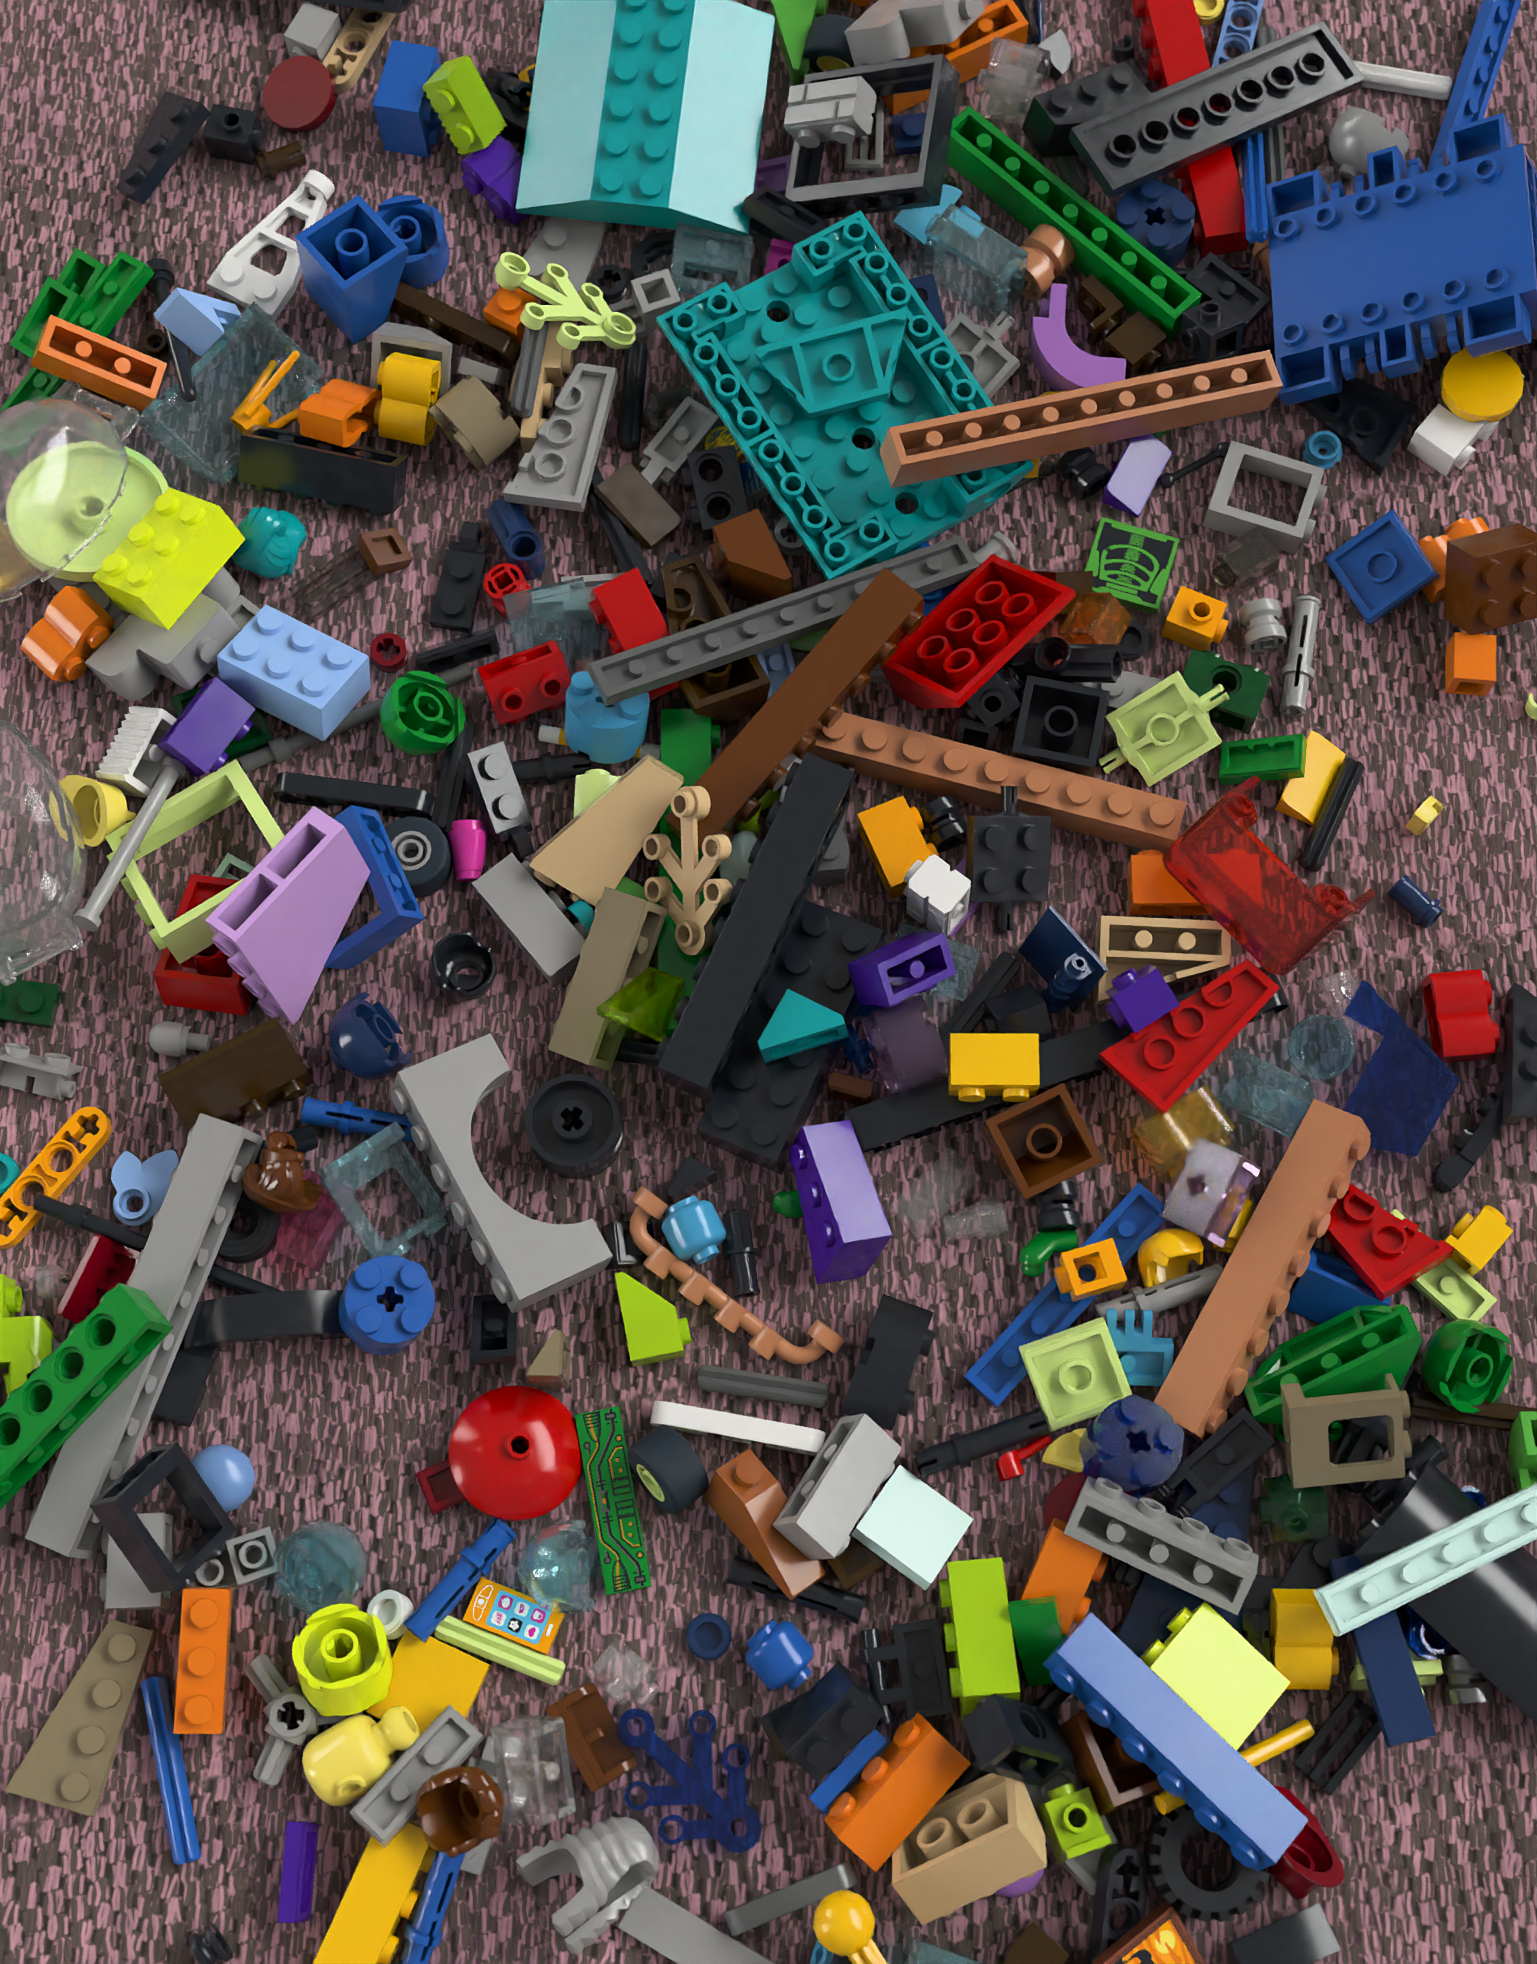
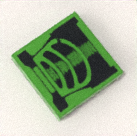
M1102 517L1085 571H1093L1092 597L1157 615L1180 539Z

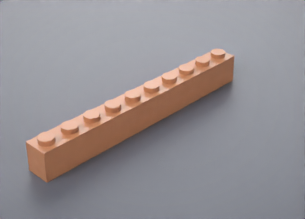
M1266 350L890 427L879 452L891 488L1266 410L1283 384L1271 352Z
M845 712L841 714L832 727L827 729L824 726L814 737L816 744L810 751L811 754L829 762H840L843 768L848 769L850 766H855V773L943 797L955 796L958 801L1000 811V786H1019L1017 797L1018 812L1027 815L1051 816V825L1143 850H1158L1162 852V855L1172 854L1187 804L1184 801Z

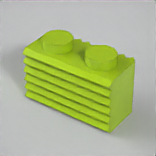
M469 55L444 62L423 85L422 90L427 92L426 97L430 99V104L434 111L439 114L438 118L442 120V125L446 127V132L450 134L453 146L458 148L457 153L461 155L490 146L489 144L493 142V139L507 126Z

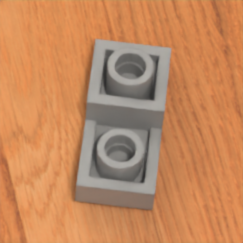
M270 1526L225 1541V1550L211 1561L204 1562L194 1572L196 1578L190 1586L233 1587L234 1591L282 1572L283 1569Z

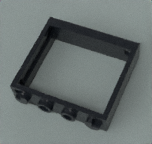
M929 53L924 57L905 60L896 58L885 63L872 65L858 64L852 68L826 69L825 72L805 75L803 84L862 76L875 91L877 97L931 89L919 167L916 173L818 185L825 142H820V145L816 148H807L798 144L794 139L785 197L823 219L851 216L860 210L863 214L940 205L960 74L944 54L931 55Z

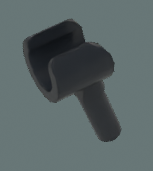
M1124 35L1125 48H1119L1115 42H1112V58L1114 62L1119 64L1125 61L1144 86L1151 84V81L1134 57V38L1130 35Z

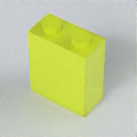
M1206 1601L1192 1611L1184 1607L1167 1625V1628L1172 1632L1167 1640L1162 1643L1157 1639L1140 1659L1237 1751L1290 1682Z

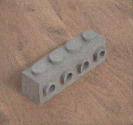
M1087 1476L1064 1531V1534L1236 1615H1238L1257 1574L1259 1555L1252 1553V1548L1243 1541L1231 1537L1226 1540L1210 1533L1209 1528L1200 1521L1185 1517L1183 1520L1167 1513L1165 1507L1157 1501L1142 1497L1140 1500L1124 1493L1123 1488L1119 1484L1103 1477H1099L1096 1480Z

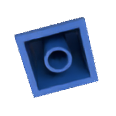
M357 195L295 236L307 293L354 345L386 322L409 253L408 247L369 204L360 195Z

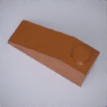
M747 1449L715 1470L703 1498L790 1601L823 1579L826 1572L820 1560H809L772 1526L788 1499L779 1482L750 1449Z

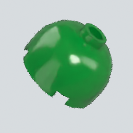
M413 670L398 678L384 694L379 710L381 728L387 739L399 750L409 755L430 756L447 748L463 731L466 718L463 703L458 696L453 699L451 694L445 690L449 685L443 679L429 672Z
M1459 1319L1443 1324L1429 1338L1421 1358V1373L1429 1390L1448 1406L1460 1412L1476 1413L1481 1410L1472 1407V1405L1479 1406L1484 1401L1492 1404L1499 1398L1506 1387L1513 1368V1357L1506 1354L1505 1342L1510 1344L1509 1338L1499 1329L1475 1320Z

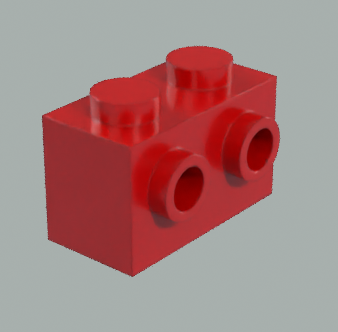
M555 640L477 668L499 725L505 723L510 725L518 724L527 720L531 713L542 709L555 710L566 704V692L571 684V678L562 652Z

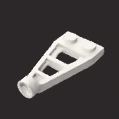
M309 170L299 187L226 253L207 281L209 289L275 322L295 293L302 275L296 241L276 231L291 215L306 221L302 231L322 219L327 207V201L335 191L333 183L322 173ZM310 196L315 198V200H310L308 198ZM268 245H274L287 252L284 267L281 273L276 276L251 265L252 258Z

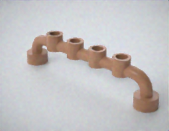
M643 1185L640 1186L631 1198L637 1206L630 1218L629 1231L634 1244L648 1256L643 1265L663 1280L668 1273L676 1277L683 1283L678 1291L697 1306L703 1300H706L718 1310L713 1318L732 1333L740 1326L753 1336L748 1345L764 1358L770 1360L775 1353L781 1359L791 1364L805 1365L816 1361L827 1349L835 1354L844 1343L845 1339L825 1323L816 1319L807 1331V1334L813 1338L812 1341L803 1347L791 1344L778 1332L762 1322L744 1306L728 1296L684 1261L678 1259L672 1251L650 1236L647 1231L649 1218L653 1216L660 1220L669 1208L667 1203Z

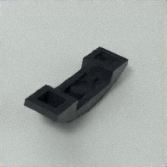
M344 1290L265 1292L197 1302L184 1334L185 1351L231 1347V1343L301 1337L320 1336V1340L350 1338L342 1330L338 1318L339 1300Z

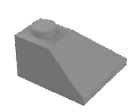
M385 322L373 332L370 387L382 390V386L377 383L379 365L382 361L386 360V357L397 352L441 361V378L437 401L449 391L452 343L425 328Z

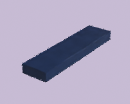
M1354 1554L1332 1559L1328 1563L1334 1581L1366 1566ZM1395 1609L1351 1630L1352 1640L1387 1749L1435 1737L1436 1732Z

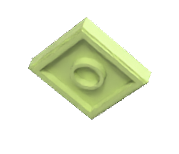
M1104 1317L1019 1347L1050 1432L1135 1402Z

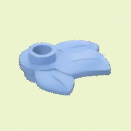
M174 1150L157 1153L143 1163L128 1151H124L117 1159L111 1172V1180L117 1191L113 1201V1210L116 1217L122 1223L132 1227L142 1226L155 1216L157 1210L162 1206L170 1187L171 1174L179 1165L178 1155ZM135 1198H141L143 1200L142 1209L138 1212H130V1202Z

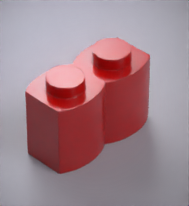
M1481 969L1430 973L1422 981V994L1435 1064L1488 1059L1495 1053V1047H1498L1500 1043L1498 1025L1496 1022H1491L1488 1012V1006L1492 1004L1493 998L1490 982L1484 980Z

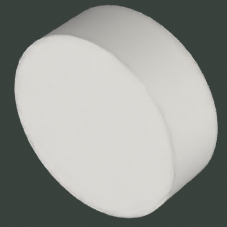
M385 1590L378 1593L371 1600L366 1613L370 1615L372 1613L379 1618L385 1629L387 1639L391 1640L399 1638L408 1630L403 1625V1622L414 1612L412 1602L405 1595L394 1590Z

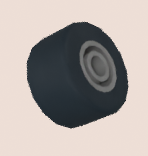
M414 816L400 818L385 827L386 833L415 898L427 897L440 890L451 876L453 859L448 840L439 826L426 818Z

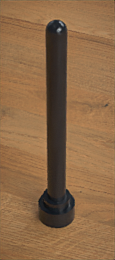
M153 258L145 262L154 272V275L145 287L155 294L159 308L170 296V291L175 283L172 266L167 260ZM163 326L181 397L185 402H194L197 398V390L185 345Z

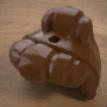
M278 1130L271 1132L266 1138L264 1148L261 1149L259 1164L251 1163L243 1171L242 1188L247 1197L254 1203L277 1213H301L314 1209L318 1204L319 1197L324 1192L321 1185H315L310 1180H303L301 1164L304 1162L305 1156L301 1152H296L297 1143L290 1134Z
M478 1766L446 1769L436 1775H432L420 1786L415 1799L418 1816L425 1839L434 1850L446 1853L448 1857L454 1858L458 1854L474 1849L485 1840L499 1835L500 1824L503 1822V1810L501 1807L504 1805L502 1792L493 1778Z

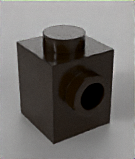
M1138 311L1105 339L1101 357L1125 358V379L1137 377L1144 370L1150 373L1161 364L1165 357L1163 351L1167 335L1157 321L1148 319L1141 311Z

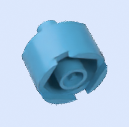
M586 671L575 673L566 692L564 736L568 746L577 754L579 749L590 755V761L602 764L619 763L636 755V749L641 744L642 746L644 745L647 737L650 704L648 692L606 706L589 673Z

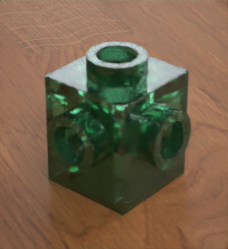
M1289 1473L1278 1477L1264 1478L1265 1497H1257L1258 1514L1261 1525H1269L1274 1542L1298 1543L1305 1539L1329 1537L1328 1501L1323 1486L1294 1489Z

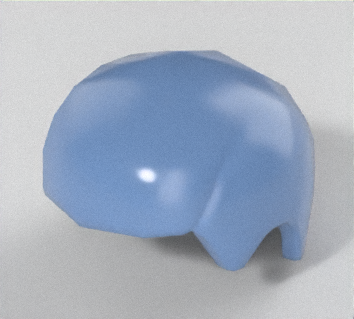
M226 1444L211 1445L199 1451L191 1460V1463L225 1512L238 1509L252 1494L256 1478L254 1468L251 1465V1460L240 1450Z

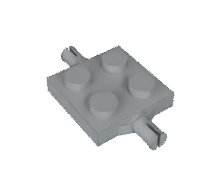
M1002 311L990 327L986 328L985 326L975 324L962 312H959L943 332L988 398L991 399L1020 366L1019 360L1007 351L1000 341V338L1015 321L1005 311Z

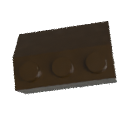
M277 1017L157 1076L162 1089L188 1132L196 1124L200 1113L231 1124L242 1119L245 1122L254 1121L268 1112L267 1106L281 1099L284 1102L296 1100L307 1092V1086L314 1083L293 1038Z

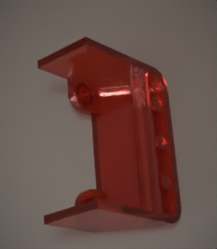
M1254 775L1223 794L1172 843L1163 854L1162 861L1166 870L1267 971L1283 976L1290 973L1337 938L1377 894L1372 889H1369L1351 902L1348 900L1346 893L1338 886L1321 883L1310 889L1250 830L1256 824L1258 816L1255 806L1248 796L1261 782Z

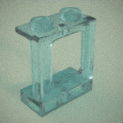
M397 1121L316 1173L372 1259L388 1255L401 1256L412 1248L408 1243L409 1239L421 1231L426 1238L448 1224L444 1216L451 1212V1204L445 1207L401 1140L406 1135ZM387 1169H395L399 1172L422 1207L424 1216L419 1222L392 1240L385 1241L378 1235L355 1200V1191Z

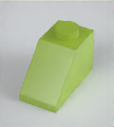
M615 1273L629 1355L633 1367L685 1357L684 1345L692 1343L687 1317L678 1319L677 1310L674 1305L626 1273Z

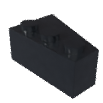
M1124 61L1034 96L1021 130L1042 157L1079 155L1067 138L1071 128L1151 93ZM1146 131V134L1151 139L1159 140V133ZM1114 145L1117 152L1122 151L1123 147Z

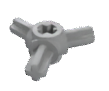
M264 1653L254 1658L244 1668L245 1674L267 1703L262 1710L269 1719L264 1731L270 1733L253 1771V1777L268 1785L276 1786L280 1782L296 1744L303 1746L307 1735L319 1734V1726L336 1724L350 1715H335L332 1717L320 1715L316 1708L307 1701L298 1684L296 1683L290 1687L269 1656ZM291 1702H294L296 1709H302L305 1713L304 1721L298 1720L297 1723L300 1726L292 1730L290 1722L282 1721V1712L289 1711L287 1705Z

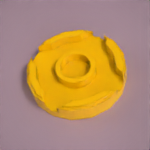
M1467 348L1451 357L1441 374L1440 380L1443 402L1453 414L1465 421L1477 423L1478 420H1489L1488 423L1497 422L1509 415L1519 402L1524 385L1521 369L1510 355L1503 351H1498L1473 358Z

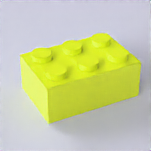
M169 487L164 494L156 499L154 506L142 520L130 529L128 536L117 549L104 559L102 566L92 578L120 610L169 630L244 542L245 537L220 506Z

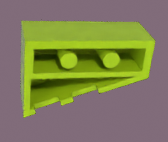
M1002 1557L947 1562L946 1579H939L941 1608H950L951 1623H944L945 1645L947 1652H954L956 1668H949L952 1698L959 1697L962 1720L976 1709L979 1701L994 1693L1019 1701L1020 1686L1008 1611L1009 1605Z

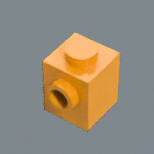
M1181 586L1167 616L1161 636L1198 651L1209 650L1212 642L1220 644L1229 624V621L1222 619L1227 603Z

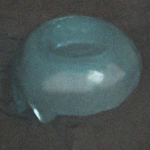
M1311 1015L1304 1018L1291 1030L1286 1045L1289 1061L1295 1069L1307 1078L1319 1080L1340 1076L1351 1065L1355 1052L1351 1031L1339 1019L1328 1015ZM1312 1048L1316 1051V1053L1321 1057L1322 1060L1314 1056Z

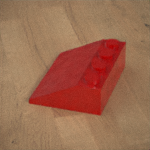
M991 554L923 619L913 634H907L896 644L898 648L893 657L886 665H880L893 691L901 699L921 709L960 708L1074 599L1076 593L1074 589Z

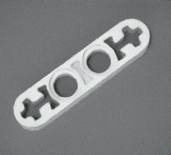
M654 1401L650 1424L656 1427L665 1424L676 1431L707 1436V1433L722 1435V1439L747 1444H751V1441L766 1443L765 1447L817 1456L824 1445L826 1436L825 1432L813 1428L666 1401Z

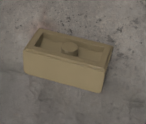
M554 1330L526 1373V1377L534 1387L567 1388L569 1386L571 1344L561 1330Z

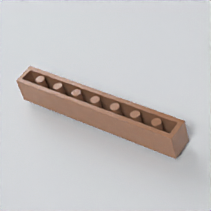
M1313 1099L1149 1409L1164 1424L1204 1443L1226 1423L1228 1416L1226 1410L1234 1395L1238 1396L1245 1388L1248 1381L1247 1370L1255 1355L1259 1356L1266 1348L1269 1340L1268 1330L1275 1317L1282 1315L1290 1299L1289 1290L1296 1276L1301 1277L1306 1271L1310 1261L1309 1252L1316 1238H1321L1327 1231L1331 1219L1329 1213L1336 1200L1342 1199L1350 1186V1173L1357 1160L1361 1161L1366 1156L1369 1150L1371 1133L1361 1117Z

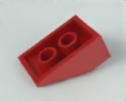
M191 874L175 919L240 880ZM212 944L181 964L178 963L168 947H166L161 953L153 974L164 1005L246 1016L253 994L242 984L245 978L240 976L227 963L230 957L224 954L215 944Z

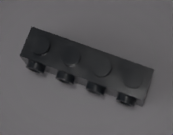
M255 424L240 436L238 482L252 484V488L258 491L270 492L281 490L290 492V496L296 499L309 500L319 498L328 500V504L334 507L347 508L353 505L366 508V511L372 515L386 516L390 513L392 514L403 504L408 456L357 445L341 447L305 437L299 433Z

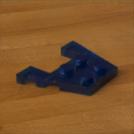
M1362 980L1342 1015L1378 1034L1382 1039L1342 1110L1362 1118L1371 1133L1369 1148L1417 1156L1460 1080L1422 1039H1419L1402 1021L1398 1013L1386 1004L1375 992L1376 990L1368 982ZM1298 1093L1279 1128L1296 1133L1312 1100Z

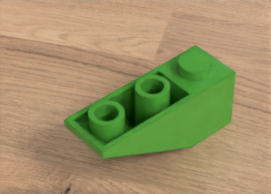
M771 0V15L775 16L774 30L792 86L801 85L802 78L806 74H811V68H809L810 59L803 56L804 48L813 21L819 15H826L829 0Z

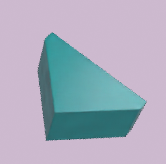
M787 989L758 1040V1045L766 1063L849 1036L843 1015Z

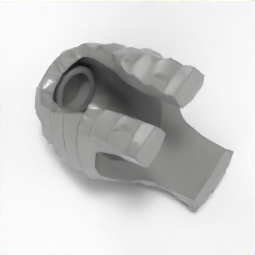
M610 1816L605 1821H596L591 1829L581 1827L575 1835L565 1833L560 1842L550 1840L545 1847L534 1846L529 1853L522 1854L516 1860V1864L522 1878L532 1886L552 1876L565 1873H573L583 1880L584 1885L572 1900L552 1915V1923L556 1931L562 1936L569 1935L575 1928L580 1926L564 1939L570 1953L579 1955L584 1947L593 1945L599 1936L607 1932L609 1925L617 1921L619 1911L627 1909L632 1899L640 1898L643 1889L651 1886L653 1879L659 1871V1856L652 1837L641 1823L628 1817ZM602 1906L603 1910L597 1913L598 1909Z

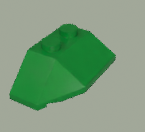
M1396 1304L1394 1307L1359 1305L1278 1345L1260 1365L1254 1377L1248 1378L1244 1388L1253 1417L1260 1423L1283 1425L1281 1385L1299 1383L1305 1398L1385 1390V1374L1392 1373L1399 1389L1423 1341L1405 1304Z

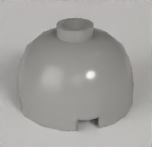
M1350 106L1346 111L1343 108L1329 135V150L1335 163L1340 166L1338 173L1342 177L1354 182L1355 176L1366 174L1369 180L1367 154L1397 145L1404 157L1411 145L1408 137L1396 126L1392 133L1382 126L1385 119L1365 109Z

